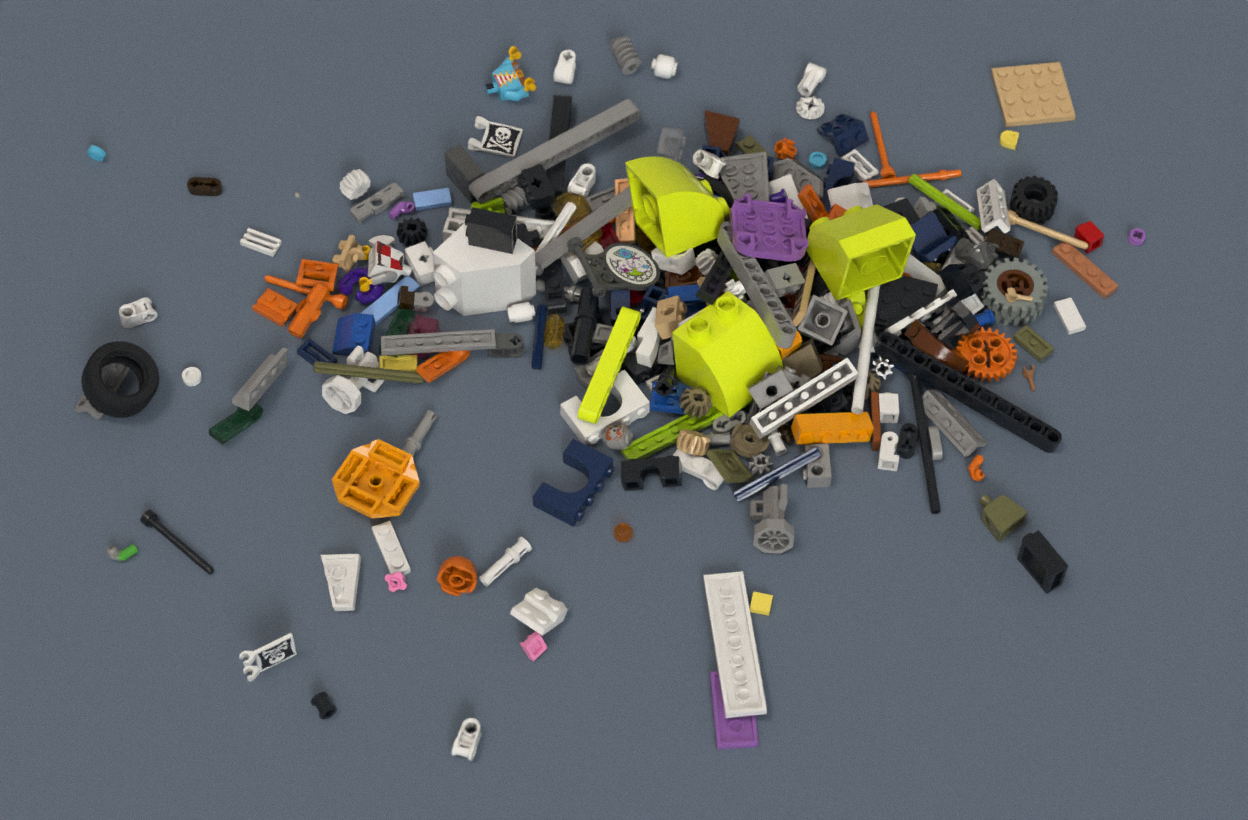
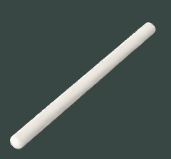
M880 285L868 289L857 365L858 375L855 380L851 411L855 414H861L864 407Z

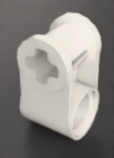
M565 50L561 52L554 71V82L572 84L576 69V55L573 51Z
M701 149L697 150L693 155V163L701 168L707 175L715 179L719 178L718 174L723 165H726V161L715 154Z
M589 163L581 165L574 178L571 179L567 192L570 194L575 193L581 196L582 199H585L596 181L595 167Z
M141 298L121 306L119 309L121 325L125 328H133L155 320L158 314L152 308L150 298Z
M468 718L462 723L452 748L453 756L460 755L467 757L469 761H473L481 738V728L478 720ZM470 728L476 729L474 733L466 732Z

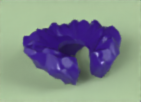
M357 267L354 270H350L338 281L339 291L344 295H350L353 285L358 283L361 277L371 279L368 277V268ZM383 283L374 286L371 284L367 292L357 290L355 295L356 301H360L362 304L376 301L382 296L381 294L384 291Z

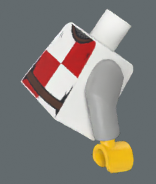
M378 240L371 249L367 245L363 246L362 250L365 253L363 260L369 259L368 277L371 279L367 277L360 278V291L367 292L371 284L374 286L384 282L394 283L400 275L409 276L411 274L412 267L403 264L404 254Z

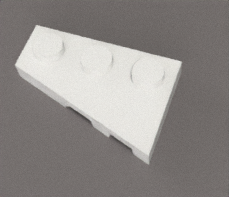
M360 554L321 555L334 610L355 611L361 563Z

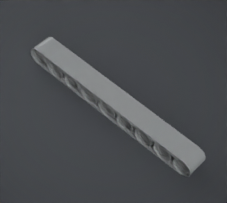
M723 222L717 238L719 246L775 343L780 348H790L797 331L794 323L756 258L743 255L733 246L731 222Z

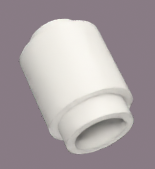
M529 302L514 304L507 308L510 322L530 321L532 316H535L534 305H530Z

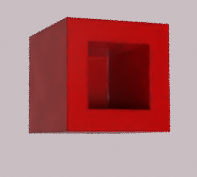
M1088 221L1076 227L1074 238L1088 243V248L1083 249L1088 254L1102 245L1104 234L1091 221Z

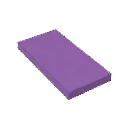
M718 671L710 672L717 749L758 747L756 715L725 718Z

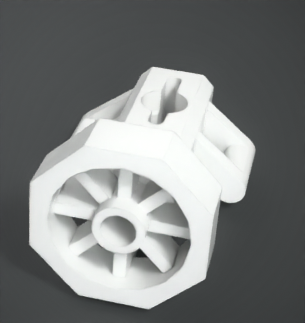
M357 346L347 357V365L379 367L377 357L370 352L363 353L361 346ZM336 375L324 382L322 385V396L331 408L347 414L354 412L360 406L361 392L359 390L362 386L372 392H376L385 380L376 379L372 383L368 381L369 378Z

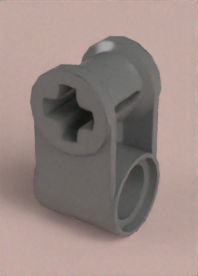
M495 333L496 349H488V354L491 357L519 358L525 353L524 339L520 334Z

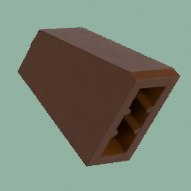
M705 111L704 127L708 146L719 147L727 156H730L739 131L740 119Z

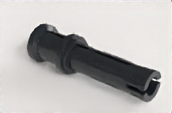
M676 363L674 365L666 364L664 372L658 378L655 390L660 396H668L673 390Z

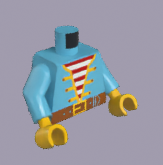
M512 46L509 49L510 57L507 56L502 64L492 72V83L485 84V90L487 95L497 92L501 101L510 100L517 102L524 97H529V90L535 91L536 85L534 84L535 80L531 77L525 79L517 61L514 62V59L521 58V52L518 51V48Z

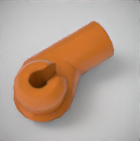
M976 455L968 466L969 474L974 481H980L985 476L984 472L982 473V470L979 468L984 461L981 455Z

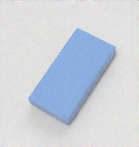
M449 188L413 193L416 211L452 206Z

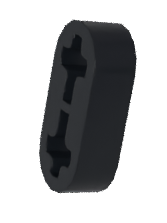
M906 423L900 429L897 454L903 459H909L914 455L918 429L914 424ZM907 431H911L910 438L906 437ZM905 444H908V451H904Z

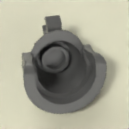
M961 238L955 247L954 254L959 261L974 264L977 271H985L990 265L995 264L998 256L995 253V248H999V245L991 242H982L973 246L968 239Z

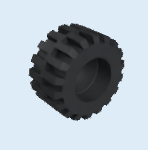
M1027 176L1025 180L1021 178L1014 185L1010 199V208L1020 218L1036 224L1040 222L1042 224L1046 223V220L1049 221L1054 214L1058 200V191L1055 190L1054 184L1051 185V182L1044 180L1043 177L1037 178V176H1033L1030 178ZM1028 199H1036L1039 202H1032Z

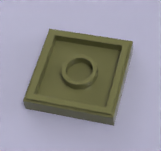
M709 449L706 453L726 483H750L754 479L734 450Z

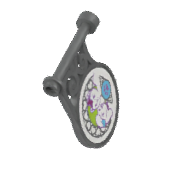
M574 237L567 242L570 252L576 253L592 283V293L596 297L604 296L606 290H648L650 285H655L659 279L660 269L658 264L650 254L637 246L627 243H614L609 245L602 253L591 255L585 254L582 251L584 245L579 237Z

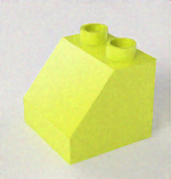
M877 204L864 209L858 205L851 207L843 216L830 220L828 217H822L814 221L809 228L810 231L807 239L809 243L806 251L837 301L901 278L916 234L905 217Z

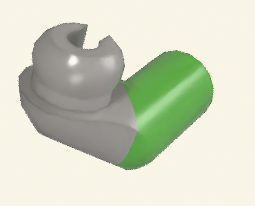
M131 544L124 550L117 549L114 545L107 548L108 557L111 560L125 561L138 552L134 544Z

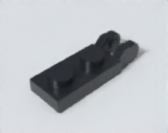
M936 205L937 209H934L933 213H935L939 222L945 226L944 229L949 233V236L955 235L958 241L961 238L969 240V234L948 209Z

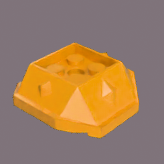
M380 439L352 449L332 478L338 502L372 519L400 516L420 486L413 456Z

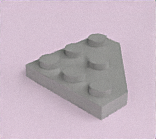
M789 158L773 163V180L791 174L798 194L805 185L811 184L819 199L823 198V181Z

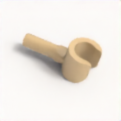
M1012 287L1007 289L1008 293H1005L1006 299L1010 303L1016 300L1032 302L1033 299L1030 296L1017 294L1015 288Z

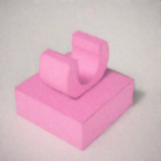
M537 632L528 635L527 639L520 643L528 659L535 661L547 649L543 638Z

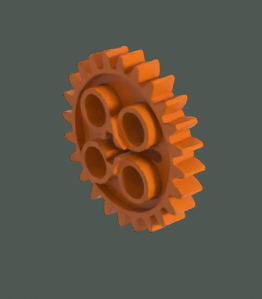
M981 327V331L978 332L976 330L972 335L969 333L966 336L962 335L956 350L969 361L962 372L968 371V377L973 374L974 380L980 377L981 382H984L985 378H988L990 383L992 378L999 381L1000 376L1005 379L1006 374H1011L1017 361V350L1014 349L1015 343H1010L1011 338L1005 339V333L999 335L998 329L992 332L991 327H989L988 331Z

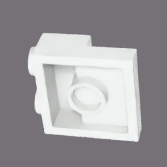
M535 588L525 595L522 602L512 608L510 614L539 634L544 635L564 621L568 608L565 607L563 602L551 598L548 592Z

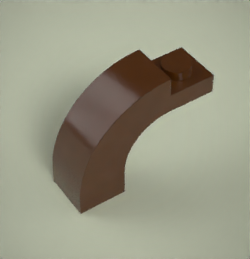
M917 319L904 333L916 348L959 373L969 363L959 351L938 339Z

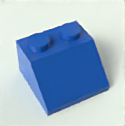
M353 313L338 318L332 354L349 356L357 346L363 348V353H371L376 326L374 315Z

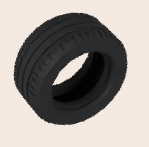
M126 341L111 342L99 347L91 355L82 372V390L92 407H95L100 413L114 418L130 417L141 412L152 400L159 385V371L151 355L140 346L138 347L136 344ZM110 364H122L129 367L139 380V391L129 396L111 392L102 380L101 369Z

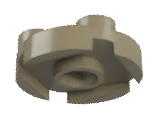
M749 423L748 425L738 424L733 429L730 447L738 454L751 460L752 456L756 457L760 453L764 454L769 445L767 435L759 439ZM752 438L753 441L748 442L746 439Z

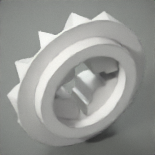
M807 95L805 98L801 97L799 102H797L796 110L805 119H817L824 113V103H822L821 98L817 99L815 95L813 97ZM813 104V107L808 110V106Z

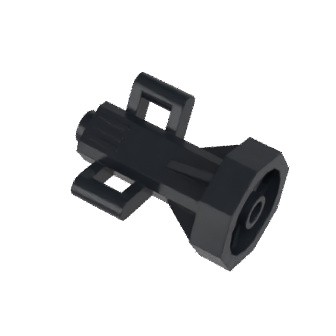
M954 296L945 303V309L939 323L935 326L928 321L923 323L938 339L953 349L954 347L949 341L954 336L968 333L972 335L980 328L979 322L972 312Z

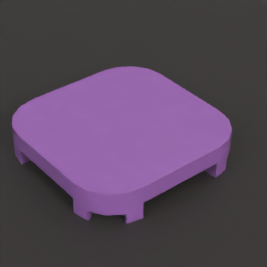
M743 194L742 198L734 200L730 213L733 246L738 252L750 257L781 261L800 260L805 255L809 240L806 239L805 209H800L793 204L794 200L788 198L785 203L753 200L751 199V194Z

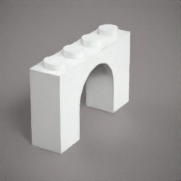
M625 370L618 373L611 389L612 394L621 405L620 409L613 415L600 417L597 424L577 418L582 403L577 396L560 404V415L581 443L587 446L590 444L594 445L603 438V432L607 431L609 425L629 426L636 419L644 418L649 413V400Z

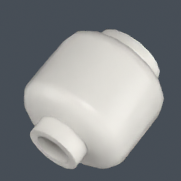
M659 54L657 59L653 58L651 69H654V75L665 79H670L671 76H674L677 68L675 58L664 54Z

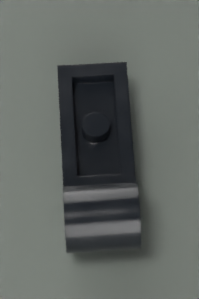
M557 259L543 269L548 314L567 312L562 260Z

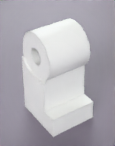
M888 431L882 435L877 469L897 471L899 455H894V452L897 449L899 439L894 432Z

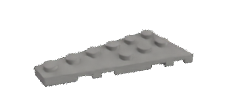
M766 152L721 158L726 161V165H723L719 175L733 201L742 198L743 194H751V199L770 202Z

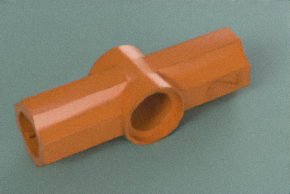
M315 283L306 299H303L296 308L297 314L287 329L291 335L302 339L310 324L315 322L320 316V308L330 293L329 289L324 285Z

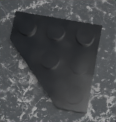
M902 275L901 278L880 285L875 326L889 328L907 316L911 317L913 313L922 307L925 308L935 300L938 284Z

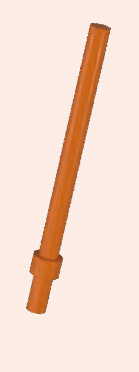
M944 169L935 173L919 174L918 176L925 181L937 179L944 181L948 178L961 177V170L947 171ZM912 175L862 182H868L869 188L909 183V178Z

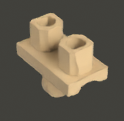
M349 235L347 240L340 241L339 250L341 254L334 255L332 259L333 263L338 264V267H342L345 272L352 270L354 263L357 260H363L365 257V253L362 250L363 247L355 241L354 235Z

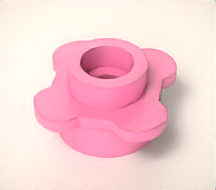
M393 572L385 576L391 592L407 588L406 578L401 572Z

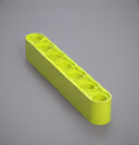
M627 307L621 308L577 415L578 419L593 424L598 423L640 322L641 312Z

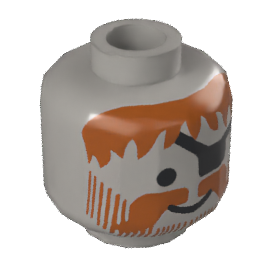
M611 424L608 426L607 431L603 432V441L606 442L609 449L625 450L628 445L632 444L633 433L626 425Z

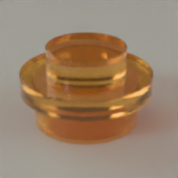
M620 523L614 528V538L619 542H627L633 537V529L626 523Z

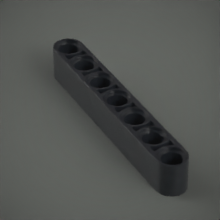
M554 95L549 140L569 130L572 96ZM566 159L546 169V175L555 196H563Z

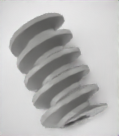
M629 37L613 39L609 46L624 75L633 74L642 62L636 53L633 43H631V39Z
M520 184L500 196L503 199L504 210L508 215H512V210L518 212V207L523 209L524 204L530 205L525 198L526 192L524 188L520 187Z

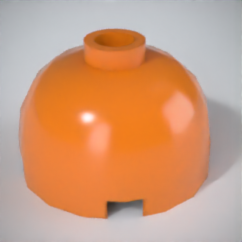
M452 556L447 558L440 565L437 583L439 582L440 588L450 595L461 596V593L465 592L469 594L476 587L478 577L476 567L466 557Z

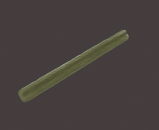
M317 361L314 362L313 366L314 372L321 374L418 384L423 383L424 380L421 375L412 371Z

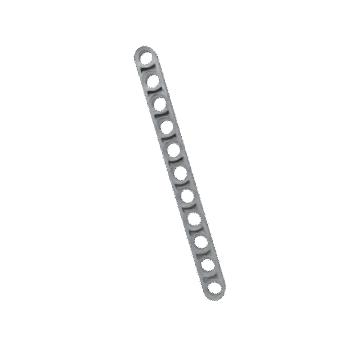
M624 100L474 180L468 189L479 203L487 202L518 185L521 170L542 165L544 170L636 122L641 117L642 112L632 100Z

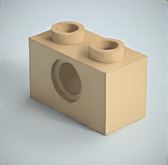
M679 295L657 302L655 328L662 339L673 337L672 332L678 328V323L685 320L687 306L685 302L681 301Z

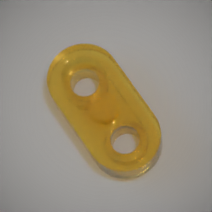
M554 314L548 319L545 328L544 345L551 350L559 347L562 342L564 319L558 314Z

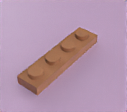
M1061 242L1053 248L1052 254L1102 298L1106 299L1118 289V284L1073 245Z

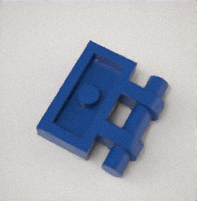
M652 382V389H655L657 382ZM683 383L674 384L672 391L676 393H671L668 396H660L656 391L652 390L650 411L684 414L685 409L680 408L681 402H679V398L686 388L689 389L690 386L683 385Z

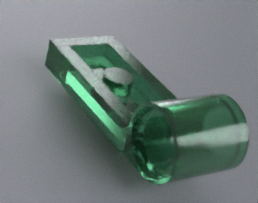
M256 403L250 411L237 407L236 412L211 427L209 435L223 445L259 420L263 414V408Z

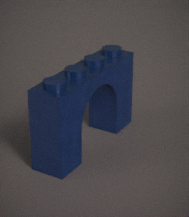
M572 439L563 452V463L582 472L588 479L587 485L577 492L567 493L542 482L533 495V506L574 527L577 521L580 522L582 520L585 509L593 504L594 496L597 492L602 491L607 477L610 478L615 468L613 467V458Z

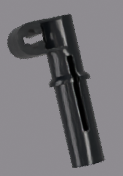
M591 287L581 290L578 312L574 317L575 332L570 360L576 365H586L589 363L593 330L597 325L595 317L599 314V297L593 295V288Z

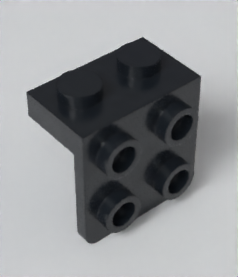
M848 384L810 407L811 413H837L843 408L848 412H852L853 395L847 390Z

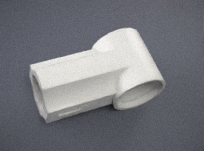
M810 62L797 88L801 95L805 97L807 95L811 96L818 83H822L827 69Z

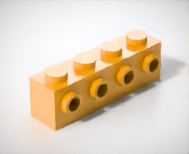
M844 412L795 414L791 430L797 445L869 442L874 427L868 412H862L861 414Z

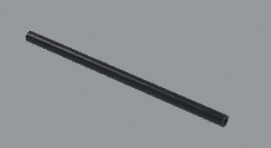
M907 340V341H906V342H908L909 344L913 345V344L911 343V342H912L911 340ZM909 372L930 509L932 514H938L941 510L920 379Z

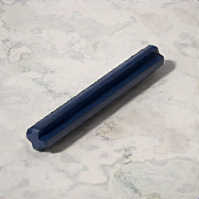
M539 304L536 311L531 363L534 370L542 368L547 306L545 304Z

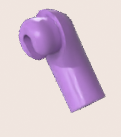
M411 201L399 202L388 213V216L395 220L400 214L411 213L415 209V204Z

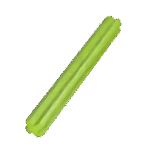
M912 174L909 178L910 184L976 230L982 228L980 218L916 174Z

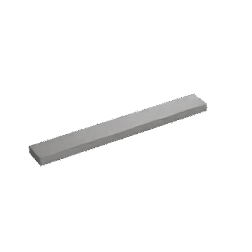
M629 187L536 252L535 266L543 270L569 251L567 242L570 239L579 237L583 241L632 206Z

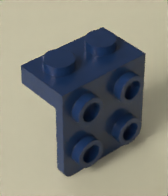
M845 114L837 115L832 121L825 122L821 127L817 128L819 134L833 140L836 154L839 156L869 140L864 121Z
M929 212L910 225L916 234L912 247L921 262L932 263L938 260L941 253L951 251L954 248L953 245L958 242L955 235L947 236L933 212Z

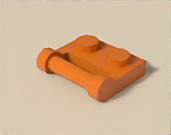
M302 259L296 286L313 287L315 283H319L333 292L338 264Z

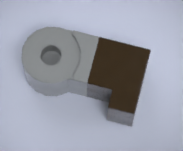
M400 286L397 309L427 312L434 302V297L430 292L408 291V286Z

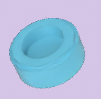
M91 145L87 151L88 156L96 161H103L106 156L103 149Z
M813 152L809 156V166L817 170L822 169L826 166L827 157L822 152Z

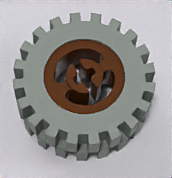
M1004 258L1003 263L998 260L994 266L990 265L988 270L985 271L986 281L982 282L983 287L980 289L979 300L984 305L983 311L987 308L992 311L996 323H999L1001 320L1004 322V326L1013 323V327H1018L1021 322L1025 326L1028 325L1029 320L1031 322L1035 321L1036 316L1039 317L1042 312L1048 291L1046 277L1043 278L1044 273L1042 270L1036 271L1037 266L1035 264L1029 266V261L1023 260V263L1018 262L1019 258H1014L1011 262L1009 258ZM1012 287L1015 288L1017 294L1030 296L1033 299L1032 302L1016 300L1010 303L1007 301L1005 293H1008L1007 289Z

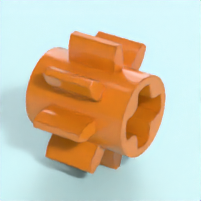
M783 138V141L779 140L774 147V151L777 153L776 157L781 160L793 158L797 151L794 146L795 142Z

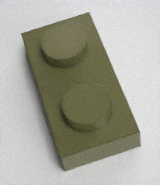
M751 135L736 143V148L743 155L766 152L767 156L772 157Z
M1027 325L1013 335V340L1039 362L1043 361L1054 350V347Z

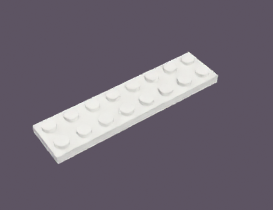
M743 571L703 575L725 718L767 714Z

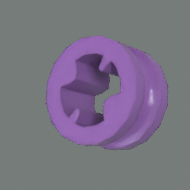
M1134 228L1130 231L1128 241L1134 246H1140L1144 243L1146 233L1140 228Z

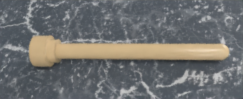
M1008 210L1010 226L1018 224L1076 247L1088 248V243L1020 218L1016 212Z

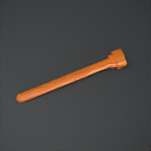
M871 112L870 118L882 163L881 179L896 177L895 171L889 166L877 113Z
M271 275L264 277V280L268 283L306 295L312 289L305 286L297 287L296 283ZM329 294L325 301L331 302L335 308L344 310L348 303V296Z

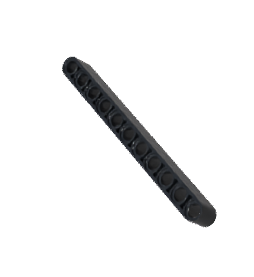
M883 331L879 334L874 350L882 357L1039 449L1051 453L1058 447L1062 435L1057 429L888 331Z

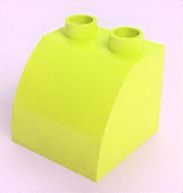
M652 156L625 162L635 223L666 258L718 238L721 224L724 222V219L730 217V211L723 197L716 199L713 196L711 186L707 180L699 181L684 165L669 158Z
M729 291L672 332L677 378L687 386H694L696 389L701 386L702 391L708 390L707 395L712 396L711 402L713 406L729 418L754 399L748 390L749 387L761 381L766 372L772 374L776 372L778 366L783 368L776 343L762 319L754 309Z

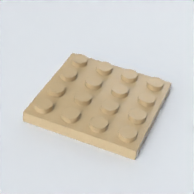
M1060 62L991 69V76L1005 127L1075 120V111Z

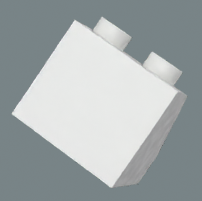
M464 223L432 252L434 265L432 276L435 280L436 288L434 298L447 311L453 308L463 316L504 311L511 307V305L528 302L536 295L535 250L518 238L513 254L468 245V237L465 236L467 225Z

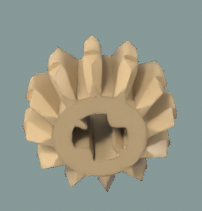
M684 429L680 431L677 437L676 446L679 450L688 454L703 456L709 448L710 439L703 433Z

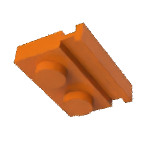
M268 288L257 300V303L252 306L254 312L284 327L285 322L289 321L296 313L298 304Z

